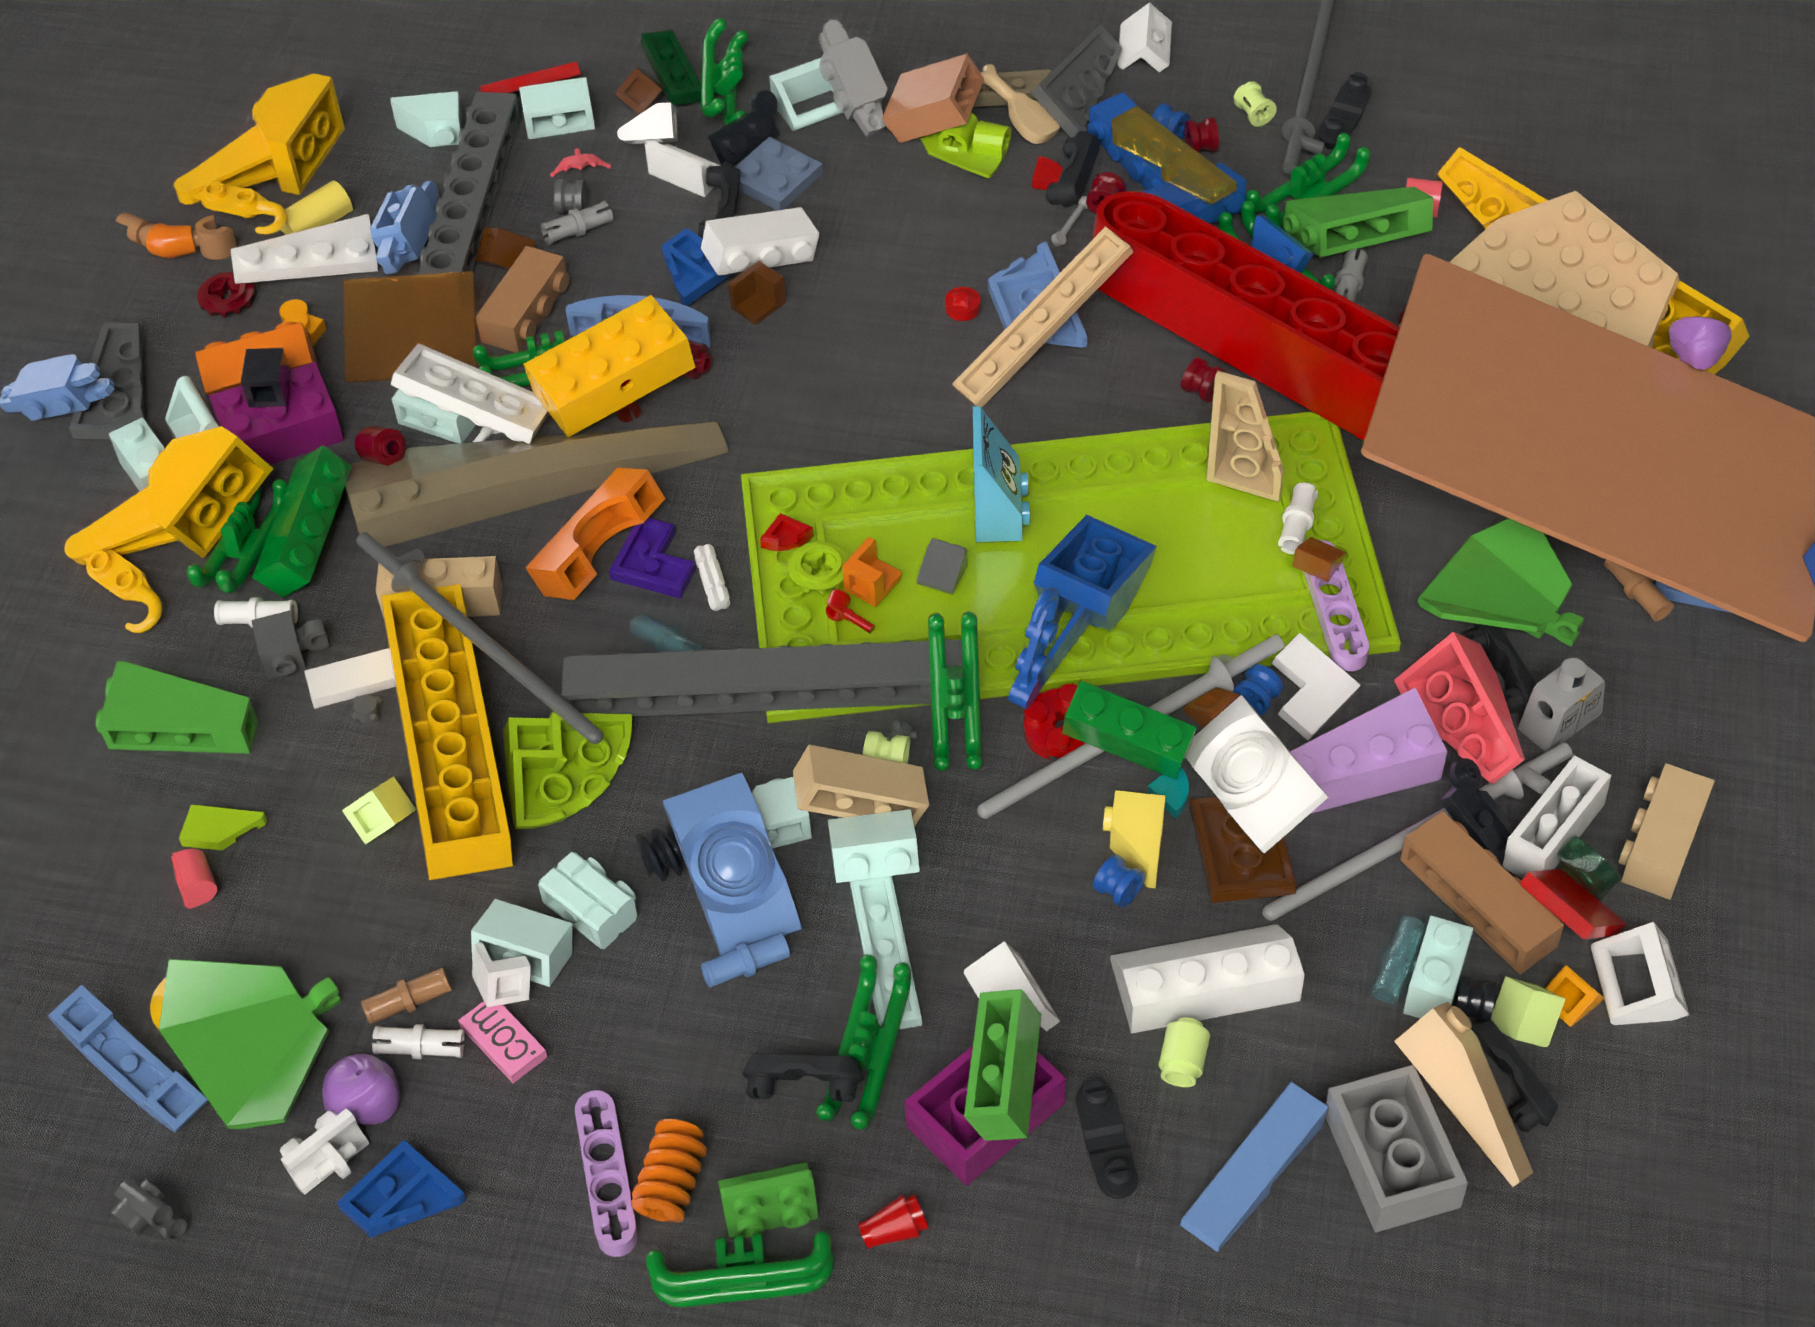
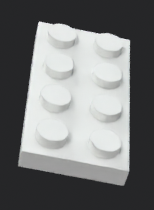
M419 343L394 372L390 384L401 389L408 396L420 397L436 404L443 411L458 413L469 418L476 425L493 428L504 433L511 440L523 441L530 444L549 416L548 411L533 392Z

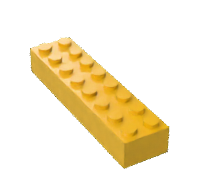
M460 584L434 588L467 616ZM414 592L381 595L386 634L429 880L512 867L509 828L472 642Z

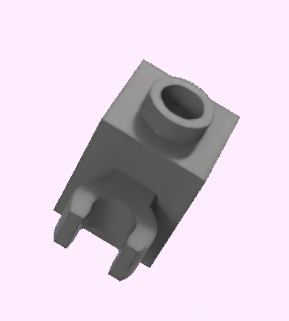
M290 610L251 620L258 654L267 679L288 676L292 673L306 670L302 650L318 651L329 647L322 619L308 621L301 628L297 629Z

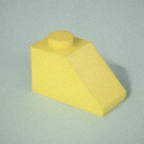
M1115 790L1113 807L1105 806L1103 831L1111 832L1110 849L1125 859L1126 866L1131 869L1138 868L1146 874L1144 885L1147 888H1156L1165 796Z

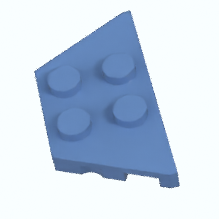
M1047 242L1039 244L1037 246V253L1025 260L1020 257L1012 262L1006 270H1001L988 278V291L1004 330L1060 274ZM1077 311L1045 343L1079 348L1087 347V334Z

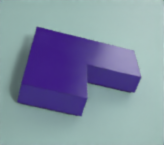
M648 518L643 524L633 526L609 570L610 580L681 599L696 571V567L693 561L665 554L676 534L675 525Z

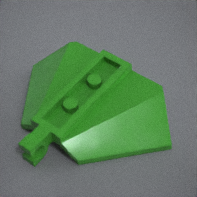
M1510 518L1471 535L1418 598L1421 608L1441 619L1522 630L1539 639L1544 633H1547L1568 646H1572L1578 639L1580 633L1578 629L1584 621L1583 617L1571 612H1566L1562 615L1558 614L1571 589L1572 583L1545 534Z
M169 959L159 1031L182 1063L192 1081L207 1098L228 1129L239 1130L285 1123L329 1033L328 1029L316 1017L342 1002L338 996V988L329 977L316 984L310 990L308 996L302 999L281 966Z

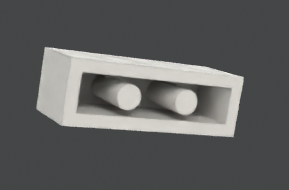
M802 207L708 220L705 224L701 250L717 275L744 272L757 261H761L769 268L813 261L819 232Z
M1574 755L1508 837L1502 867L1522 879L1528 871L1554 870L1605 805L1611 775Z

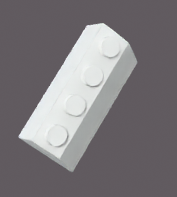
M1278 924L1111 955L1110 957L1131 1034L1167 1027L1169 1023L1183 1017L1199 1021L1298 1002L1301 1000L1305 975L1293 938Z

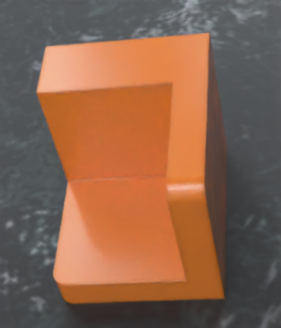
M868 537L842 565L844 590L874 607H877L901 580L900 570L877 559L876 540Z

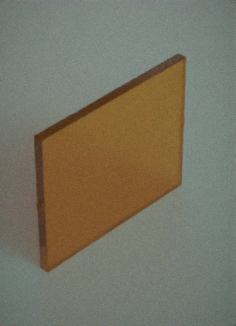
M473 271L344 280V328L342 332L345 335V381L347 383L392 380L394 372L418 343L477 368V362L473 357V348L476 346L475 326H477Z

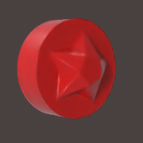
M957 287L946 294L945 312L950 318L957 321H968L980 313L981 299L976 290L969 287Z

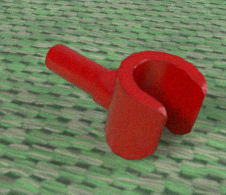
M832 590L825 609L827 617L833 621H840L844 618L869 634L872 633L875 625L848 608L851 602L849 595L841 590Z

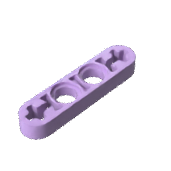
M1320 540V541H1322V542H1324V543H1327V544H1329V545H1331V546L1336 547V546L1333 545L1331 542H1328V541H1325V540ZM1340 564L1329 582L1304 572L1331 660L1344 671L1360 670L1367 662L1369 642L1343 564ZM1325 584H1332L1337 586L1340 592L1335 595H1328L1323 593L1320 587ZM1333 615H1344L1351 622L1347 625L1339 626L1332 623L1329 618ZM1349 638L1350 649L1356 654H1350L1348 650L1344 649L1345 639Z
M593 1090L584 1093L575 1104V1117L597 1242L605 1254L612 1257H620L628 1254L635 1248L638 1242V1230L634 1209L631 1207L632 1196L615 1104L612 1097L606 1092ZM600 1107L603 1129L595 1131L591 1117V1108ZM607 1143L615 1148L613 1156L608 1160L596 1161L590 1157L592 1149L599 1144ZM615 1183L622 1188L620 1196L613 1201H603L597 1197L599 1189L605 1184ZM618 1214L622 1230V1239L613 1240L611 1236L612 1228L609 1216Z

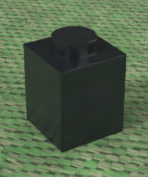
M246 349L241 385L249 408L286 406L291 371L284 349Z

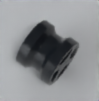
M1461 975L1455 1007L1462 1010L1467 1017L1476 1018L1479 1022L1490 1021L1494 1007L1496 982L1487 980L1483 984L1475 983L1470 977Z

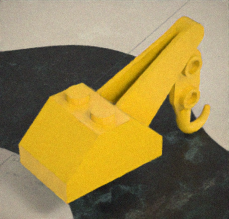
M313 73L268 88L260 100L254 104L252 110V117L256 125L174 182L178 200L183 204H194L201 201L204 207L213 211L225 212L244 218H251L257 214L274 216L276 220L272 224L265 227H256L255 231L258 234L266 235L281 230L287 222L286 210L281 205L267 200L257 191L244 187L275 178L281 191L301 195L345 130L332 77Z
M222 426L172 439L148 470L149 486L90 526L72 535L65 543V553L78 564L86 565L88 575L120 599L143 602L147 605L149 613L146 619L139 624L127 623L125 628L133 633L148 631L157 624L161 617L163 609L161 599L151 589L145 574L121 555L178 540L204 559L222 536L221 528L227 522L229 515L234 512L237 503H247L273 468L241 439Z

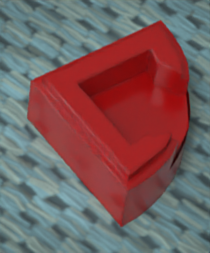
M1038 156L1032 178V188L1047 190L1050 183L1058 182L1063 168L1049 158Z
M780 513L760 538L761 548L772 551H786L800 547L814 536L813 527Z

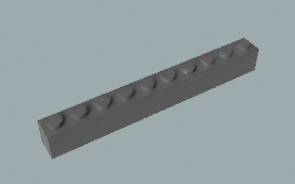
M945 639L946 666L962 665L961 640ZM929 641L863 642L848 645L822 644L819 646H781L778 648L755 649L745 647L731 650L702 649L685 652L661 651L659 653L583 654L563 658L561 696L580 713L632 714V717L931 704Z

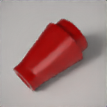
M903 1194L867 1220L858 1223L867 1249L878 1245L920 1237L919 1232L929 1229L915 1194L906 1198Z

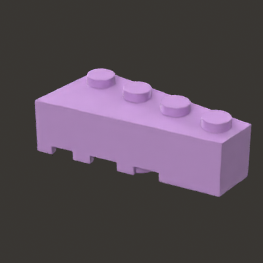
M1416 688L1290 751L1329 797L1311 813L1441 780L1447 750Z

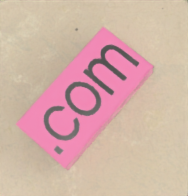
M483 1001L458 1020L460 1028L464 1030L470 1039L513 1084L547 1058L546 1050L503 1005L487 1008Z

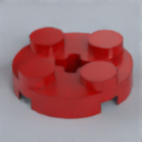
M1065 684L1060 688L1045 691L1036 696L1029 709H1024V737L1031 750L1040 757L1048 760L1049 755L1063 757L1085 744L1082 741L1062 734L1063 726L1055 727L1057 721L1064 720L1077 690V685Z

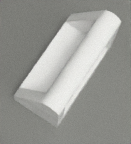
M672 103L655 104L619 128L618 137L628 144H644L649 140L657 143L678 142L676 107Z
M1654 922L1597 941L1590 946L1612 1025L1673 1021L1689 1015L1668 939ZM1645 954L1656 996L1624 1006L1611 956Z

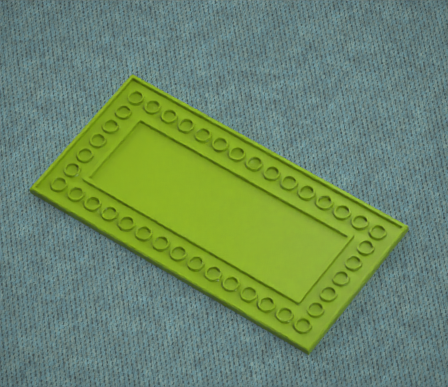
M1314 412L1267 416L1284 469L1282 494L1279 502L1206 480L1211 423L1011 444V447L1020 457V473H1028V496H1021V501L1029 502L1030 525H1022V541L976 542L973 449L741 474L759 648L819 646L822 644L848 645L863 642L929 641L928 617L935 612L942 614L944 617L945 639L961 640V616L967 611H972L976 614L978 620L980 699L1009 696L1010 690L1020 672L1016 670V663L1025 647L1028 648L1030 641L1029 638L1025 637V633L1039 598L1034 586L1039 563L1087 514L1157 547L1151 566L1124 617L1111 631L1089 624L1043 685L1040 692L1060 688L1065 684L1078 686L1080 681L1093 686L1205 674L1209 671L1212 656L1217 658L1220 655L1237 657L1275 634L1279 635L1285 648L1301 633L1331 659L1304 572L1293 567L1294 554L1285 553L1281 550L1282 546H1278V541L1284 527L1282 520L1284 510L1290 506L1294 487L1304 482L1314 485L1316 487L1314 491L1318 490V497L1315 500L1312 511L1314 522L1312 527L1307 530L1304 541L1310 537L1331 542L1336 548L1347 552L1342 564L1369 642L1368 655L1398 652L1401 642L1339 426ZM780 513L813 527L814 536L805 544L819 541L829 542L842 548L848 555V558L868 537L876 540L877 559L901 571V580L877 607L846 592L843 581L839 585L838 590L847 593L851 598L848 608L875 625L872 633L869 634L844 618L840 621H833L827 617L825 611L827 600L831 591L835 589H826L822 596L818 590H812L806 594L803 587H794L792 579L788 575V561L799 547L786 551H772L761 548L760 538ZM932 538L964 547L967 550V568L953 595L917 584V577L928 544ZM825 562L818 569H813V575L818 574L821 570L826 571ZM1325 584L1320 587V590L1328 595H1335L1340 592V589L1332 584ZM1063 612L1058 623L1059 628L1052 644L1046 647L1044 656H1047L1074 615L1073 613ZM1333 615L1329 618L1332 623L1339 626H1344L1351 622L1344 615ZM1349 638L1345 639L1344 649L1348 650L1350 654H1356L1350 649ZM1283 649L1257 664L1274 666L1272 664L1273 660ZM931 704L766 711L767 722L775 723Z

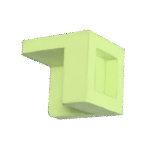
M393 776L342 811L366 845L415 812L416 809Z
M1505 976L1491 1020L1502 1033L1515 1040L1548 1047L1566 998L1539 985Z

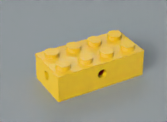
M650 295L524 363V367L534 395L569 438L694 369L695 364L688 338L654 297Z

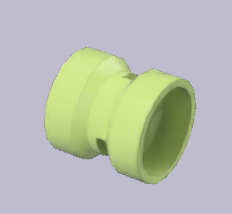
M870 730L867 732L863 755L908 764L910 752L909 736L897 734L889 741V737H884L881 732Z

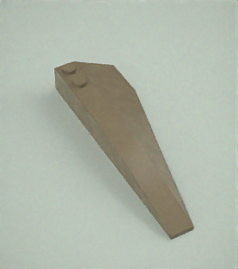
M718 422L576 433L569 438L565 434L534 437L530 444L523 441L505 439L412 447L406 449L405 455L400 461L389 466L367 461L350 464L352 468L345 486L359 534L367 532L386 547L597 489L617 467L647 469L652 474L728 453V447Z

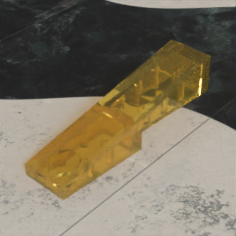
M1138 106L1111 119L1113 144L1161 167L1162 180L1210 204L1237 190V182Z

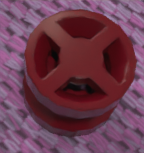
M1214 117L1205 118L1200 123H1196L1194 120L1185 121L1184 137L1189 155L1198 154L1200 150L1205 149L1209 152L1218 151L1219 132Z
M1111 172L1098 174L1094 178L1092 189L1086 198L1088 208L1096 214L1097 207L1104 198L1115 193L1126 192L1127 186L1125 181L1117 174Z
M1196 357L1184 372L1181 388L1188 393H1198L1201 400L1210 403L1213 401L1215 375L1217 371L1224 373L1226 371L1218 366L1212 368L1208 366L1205 359Z

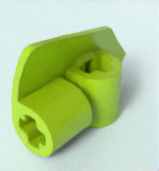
M971 112L966 124L922 136L920 139L929 155L983 177L991 178L1000 167L1008 151L1011 141V127L982 120L978 122L977 117Z

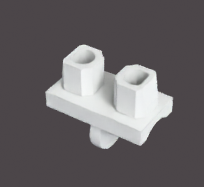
M344 1109L339 1114L328 1110L317 1119L315 1125L317 1131L305 1141L301 1138H292L280 1148L283 1156L280 1160L297 1188L304 1195L334 1171L342 1179H345L351 1174V1170L346 1162L370 1144L349 1110Z

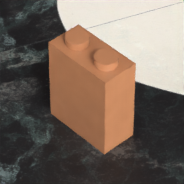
M968 53L902 73L882 119L899 143L966 124L983 84L984 77Z

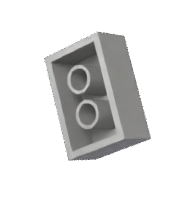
M1414 1065L1329 1088L1326 1105L1329 1108L1325 1118L1375 1233L1461 1208L1468 1182Z

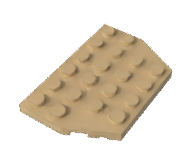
M1577 191L1498 218L1449 262L1650 348L1654 344V336L1661 319L1664 320L1668 310L1667 304L1669 299L1674 295L1680 281L1676 271Z

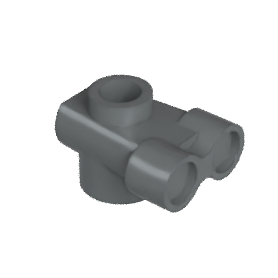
M128 1179L118 1187L115 1196L120 1201L110 1213L133 1233L138 1235L149 1223L170 1242L177 1241L184 1235L187 1228L186 1221L174 1213L172 1208L162 1201L165 1195L146 1179L139 1186Z

